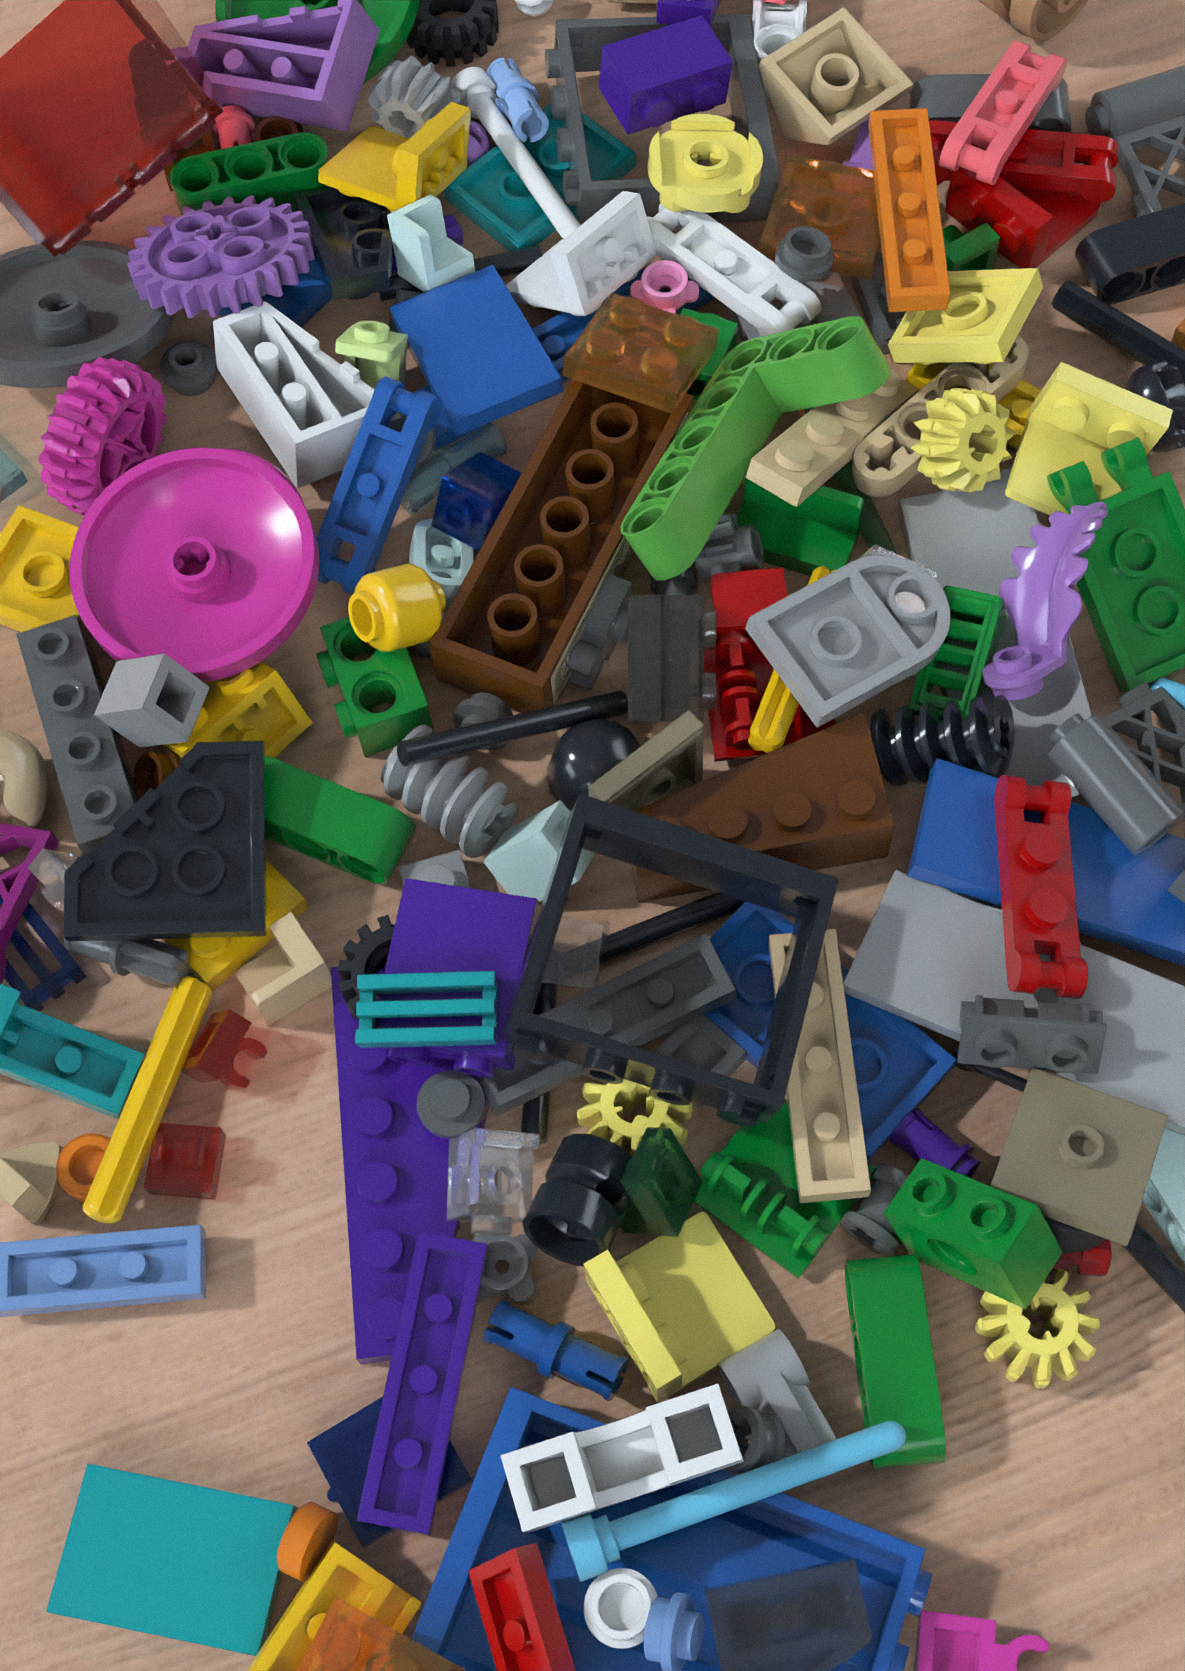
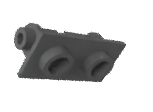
M976 995L975 1002L961 1001V1033L957 1063L984 1065L992 1068H1035L1060 1073L1098 1074L1107 1024L1103 1023V1012L1089 1010V1003H1080L1079 1005L1038 1002L1037 1018L1024 1017V1000L983 998V995Z

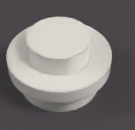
M615 1568L599 1575L589 1586L584 1599V1617L589 1630L597 1640L612 1648L627 1649L644 1642L648 1613L654 1599L658 1597L657 1593L645 1576L632 1569Z

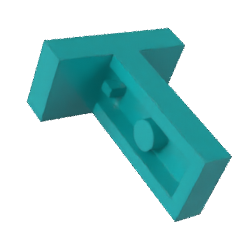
M0 983V1074L117 1119L145 1054L20 1004L21 991Z

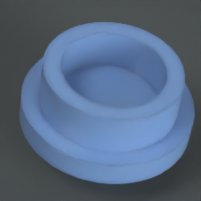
M676 1592L671 1599L656 1597L650 1607L644 1633V1654L648 1661L660 1663L663 1671H682L686 1660L696 1661L699 1656L704 1636V1617L702 1613L694 1612V1603L690 1594Z

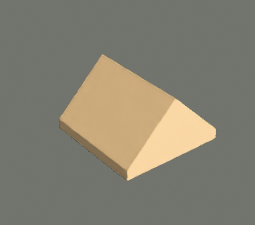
M845 7L766 56L759 63V70L784 139L821 145H830L868 120L870 111L883 110L912 91L914 85Z

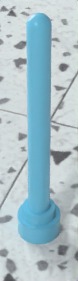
M886 1421L612 1521H608L606 1515L592 1519L590 1513H586L561 1522L579 1580L583 1582L609 1572L607 1564L621 1559L619 1551L896 1451L905 1443V1430L898 1422Z

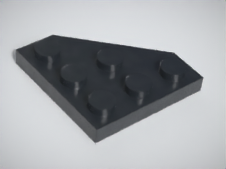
M263 741L198 742L179 760L180 765L154 790L150 788L113 824L114 829L87 855L83 853L65 871L64 938L68 942L267 936L265 746Z

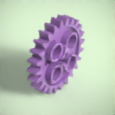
M228 196L222 205L214 206L209 200L203 202L202 209L195 211L185 206L182 208L183 215L178 218L168 215L163 216V227L148 226L146 228L148 237L136 238L134 240L136 249L128 252L130 263L127 264L135 290L137 289L140 300L148 299L152 309L165 306L167 315H172L185 308L187 317L193 318L202 309H208L210 317H216L221 308L229 307L236 314L240 313L242 303L250 302L259 307L263 305L261 296L269 294L281 297L283 295L281 285H298L299 279L297 274L308 273L310 271L308 261L314 260L315 256L309 223L304 221L301 211L292 212L291 204L286 203L276 207L274 198H269L260 204H256L254 196H248L241 203H234L232 196Z

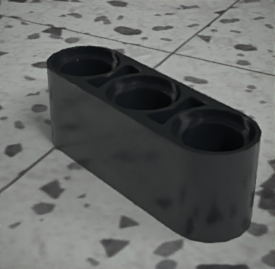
M1185 203L1100 228L1090 233L1078 244L1075 250V258L1096 297L1110 305L1185 283Z

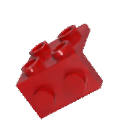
M959 167L957 171H951L945 208L947 214L970 231L987 223L1000 237L997 252L1020 269L1038 267L1095 219L1099 213L1100 203L1090 202L1079 193L1013 187L1000 176L994 185H990L977 180V173Z

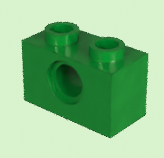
M923 1158L917 1163L884 1212V1215L909 1255L916 1254L919 1262L1024 1309H1027L1063 1253L1038 1205Z

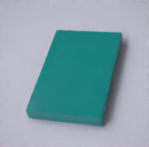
M550 103L542 109L549 121L546 134L536 142H530L527 135L526 142L522 141V143L564 201L563 173L564 171H569L568 162H559L557 129L563 126L562 120H553ZM581 111L592 181L621 179L637 166L636 153ZM497 145L470 165L443 190L446 201L509 252L537 246L556 231V228ZM574 205L568 206L573 215H575Z
M87 1463L46 1612L256 1656L266 1642L282 1572L279 1571L277 1565L278 1547L288 1523L298 1508L291 1504Z

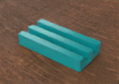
M495 971L357 975V989L360 991V1002L356 1003L359 1029H356L355 1043L360 1048L498 1044V976ZM483 991V999L376 1001V994ZM482 1015V1026L375 1029L376 1018Z

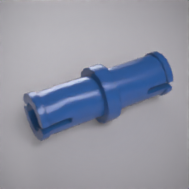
M501 1300L490 1316L488 1323L495 1325L493 1329L490 1327L485 1329L484 1342L499 1346L538 1365L537 1372L544 1377L553 1379L557 1374L603 1396V1399L609 1402L615 1397L624 1379L619 1374L620 1372L625 1373L627 1371L629 1358L618 1356L574 1335L575 1328L563 1321L558 1322L556 1326L512 1306L506 1300Z

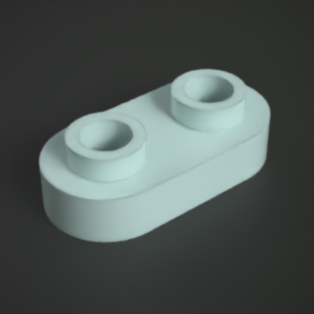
M425 519L415 525L409 550V563L421 567L433 580L439 583L445 595V608H449L473 564V538L464 527L444 519Z

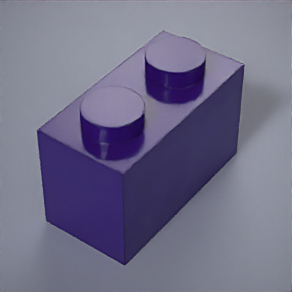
M703 15L602 46L598 88L628 135L650 127H659L681 116L708 111L718 105L725 104L733 61Z

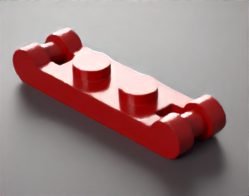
M929 121L937 185L944 181H950L952 170L939 166V160L944 144L958 122ZM1027 129L1005 162L1000 177L1013 187L1079 193L1090 202L1103 203L1113 198L1116 192V174L1112 169L1118 163L1119 145L1116 140L1106 136ZM1074 162L1084 163L1085 165L1074 164Z
M1001 775L995 789L994 806L1008 988L1012 992L1034 994L1037 988L1053 989L1058 997L1080 999L1087 987L1088 967L1085 959L1081 958L1068 820L1071 805L1070 785L1065 782L1046 780L1042 786L1026 784L1024 777ZM1024 810L1039 812V823L1025 822ZM1038 954L1051 955V961L1040 960Z

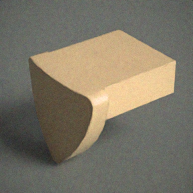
M54 1141L20 1146L0 1154V1196L33 1225L42 1223L55 1201L60 1186L56 1175V1164L62 1148Z

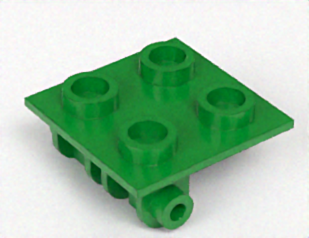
M783 1103L782 1109L765 1124L757 1122L756 1126H740L720 1153L714 1151L700 1170V1174L703 1176L687 1196V1198L797 1279L801 1277L837 1228L845 1212L849 1211L858 1199L800 1203L788 1105ZM867 1162L869 1179L871 1181V1174L875 1167Z

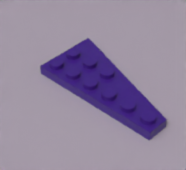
M386 964L381 968L378 974H384ZM338 966L331 967L356 1359L360 1364L391 1361L418 1231L456 1238L457 1230H460L465 1209L464 1200L471 1171L475 1167L490 1104L484 1094L485 1112L478 1126L467 1135L458 1138H442L428 1131L418 1115V1093L425 1081L434 1074L441 1071L454 1070L455 1061L429 1057L427 1066H415L389 1059L387 1057L389 1050L383 1047L360 1048L355 1043L356 1029H359V1023L357 1019L353 1020L339 986V981L342 980L338 973ZM471 1075L479 1083L477 1076Z

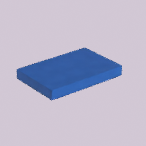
M494 265L389 307L392 320L399 333L408 334L407 348L432 393L442 399L441 409L456 436L564 392L559 373Z

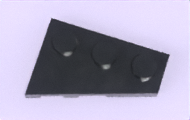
M333 187L294 192L295 212L301 211L304 221L309 223L314 256L333 300L344 298L362 299L371 293L390 290L394 249L387 215L392 212L387 207L369 200L346 196Z

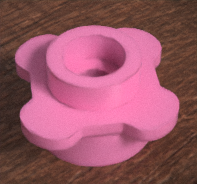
M660 260L646 267L642 274V280H637L631 285L630 293L631 298L635 302H643L653 311V317L656 320L669 321L675 317L676 311L685 303H693L698 299L699 286L694 281H688L687 272L680 264L670 260Z

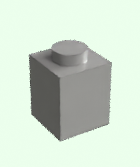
M165 653L116 661L94 716L138 747L188 742L210 687Z

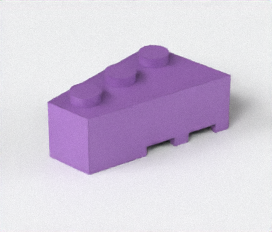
M338 0V6L309 11L306 6L289 8V15L264 20L256 14L194 26L178 77L209 108L221 109L225 106L236 105L244 108L249 115L267 118L279 116L291 119L295 123L348 132L380 29L357 0Z

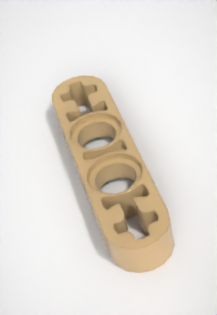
M1018 335L1006 357L1011 359L1010 363L1004 361L995 364L989 370L988 379L984 374L987 372L989 364H976L974 362L951 363L863 439L856 447L853 457L852 479L856 487L869 496H889L898 491L919 472L917 468L923 455H918L910 449L919 440L910 437L904 428L911 422L928 418L926 401L942 398L944 390L951 387L964 386L969 389L987 391L990 395L996 396V403H998L1015 388L1024 377L1029 354L1027 343L1023 338ZM894 446L897 451L892 455V449ZM891 457L889 471L883 467H879L874 471L869 469L870 461L875 465H881Z

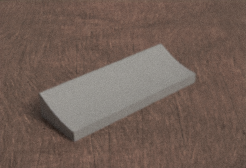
M1013 465L1000 470L1001 479L986 482L982 491L969 493L958 490L955 492L942 490L899 500L898 516L909 561L928 571L937 580L942 589L944 586L949 585L999 596L1002 581L1005 578L1019 576V572L1011 559L1013 549L1017 546L1036 547V543L1029 534L1030 528L1039 523L1035 509L1005 495V489ZM918 596L921 610L923 612L926 610V607L922 599ZM1006 609V622L995 653L1002 649L1013 647L1016 644V631ZM1069 634L1067 637V663L1043 677L1044 686L1035 695L1019 700H1008L1013 711L1015 740L1010 766L1004 775L1024 777L1026 784L1042 786L1046 780L1068 783L1071 788V802L1092 808L1047 757L1054 747L1049 737L1063 722L1077 713L1084 720L1092 716ZM949 638L947 643L976 650L977 646L976 643ZM943 662L939 666V669L969 675L970 671L969 668ZM984 684L980 697L985 702L988 714H993L996 697L993 694L992 687ZM941 687L942 696L962 700L964 692Z

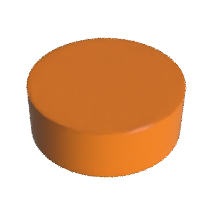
M88 1133L74 1138L66 1144L57 1159V1179L61 1187L78 1202H85L111 1138L103 1134Z
M308 1502L296 1511L288 1523L278 1547L277 1565L279 1571L301 1582L306 1581L332 1540H334L338 1524L336 1512L315 1502Z

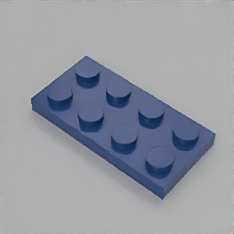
M744 902L709 938L736 989L738 998L704 1015L746 1051V1060L758 1069L775 1002L769 952V935L792 933L794 924L779 912ZM841 964L844 983L849 970ZM845 994L866 1157L869 1163L888 1142L900 1122L910 1112L912 1113L915 1108H918L954 1069L957 1060L911 1021Z

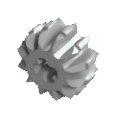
M410 56L404 62L395 59L391 65L386 66L372 87V93L368 98V102L373 108L370 118L374 122L383 125L385 130L410 139L424 126L428 119L436 116L450 102L459 104L462 94L449 87L450 76H440L436 73L432 62L423 67L413 56Z

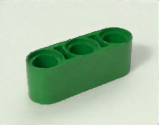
M300 132L183 158L173 166L170 172V183L181 216L183 215L182 208L185 206L196 211L202 209L204 201L209 200L214 206L222 205L228 196H232L234 203H241L248 196H254L256 204H260L269 198H274L276 207L289 203L291 204L292 212H295L294 192L330 187L318 181L319 169L330 160L324 139L317 134Z
M265 755L266 839L375 884H387L415 832L416 826L407 815L388 804Z
M916 1254L847 1260L844 1265L845 1287L864 1429L886 1421H895L902 1425L906 1433L904 1445L896 1451L869 1460L871 1468L945 1462L946 1441L918 1258Z

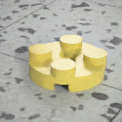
M691 114L671 121V130L663 133L661 136L658 131L652 138L649 148L648 176L653 187L660 193V203L672 212L691 210L706 213L722 211L739 213L749 206L750 196L758 188L760 182L763 152L758 140L750 132L747 140L743 135L734 131V121L718 115ZM698 160H709L710 166L699 165Z

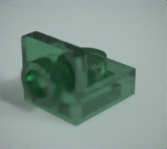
M647 1127L633 1157L629 1160L621 1183L632 1200L624 1215L619 1217L620 1228L624 1233L679 1236L703 1181L671 1128Z

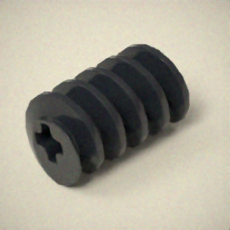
M1004 695L996 696L993 714H988L985 702L981 697L971 699L968 717L963 716L961 706L957 700L946 702L944 718L942 720L939 719L937 709L933 703L922 704L919 722L915 721L913 712L908 705L898 706L894 725H892L889 713L885 708L876 709L871 716L870 731L880 772L886 782L892 786L905 785L910 779L917 784L927 783L930 769L937 758L981 773L984 771V773L993 777L1004 775L1010 766L1013 756L1015 727L1013 711Z

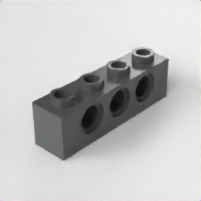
M73 615L16 635L77 845L82 853L87 855L114 829L113 824L140 798L134 788L133 775L120 733L94 716L104 692L105 684L94 649L77 616Z

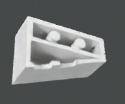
M266 301L263 302L262 306L254 305L241 310L240 313H233L214 320L217 369L296 488L298 489L342 471L374 393V389L360 379V371L347 361L340 365L319 349V340Z

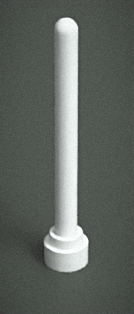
M468 67L460 71L453 78L449 86L462 94L459 104L471 108V117L481 121L564 240L581 224L495 104L497 96L495 84L480 67Z

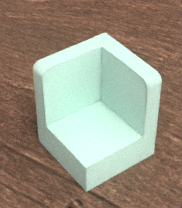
M430 194L387 215L398 275L421 291L427 292L475 272L473 254L447 237L441 201L434 195Z
M561 800L506 830L483 862L507 894L537 898L538 902L544 900L570 816L569 810ZM582 848L571 885L581 879L596 854L595 852Z

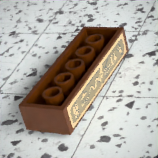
M584 358L446 611L439 629L435 632L429 643L437 680L472 694H492L503 700L511 709L521 713L557 704L573 669L567 667V662L575 645L582 639L585 633L584 623L609 574L622 577L634 553V550L621 533V523L693 408V395Z

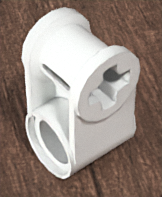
M753 0L752 34L758 64L760 60L806 31L807 0H798L797 4L785 5ZM761 76L765 99L770 100L763 78Z

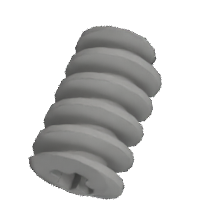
M422 724L413 729L403 740L433 734L432 728ZM396 746L390 753L381 772L380 778L386 794L396 800L402 799L405 809L416 815L421 814L423 823L433 829L440 828L442 837L453 844L459 843L461 852L470 858L480 857L492 849L502 834L511 826L518 813V805L513 802L507 806L502 805L508 792V786L499 781L485 792L483 789L488 781L489 772L479 767L465 777L464 775L470 764V757L464 753L453 756L448 762H446L448 757L404 767L398 759Z

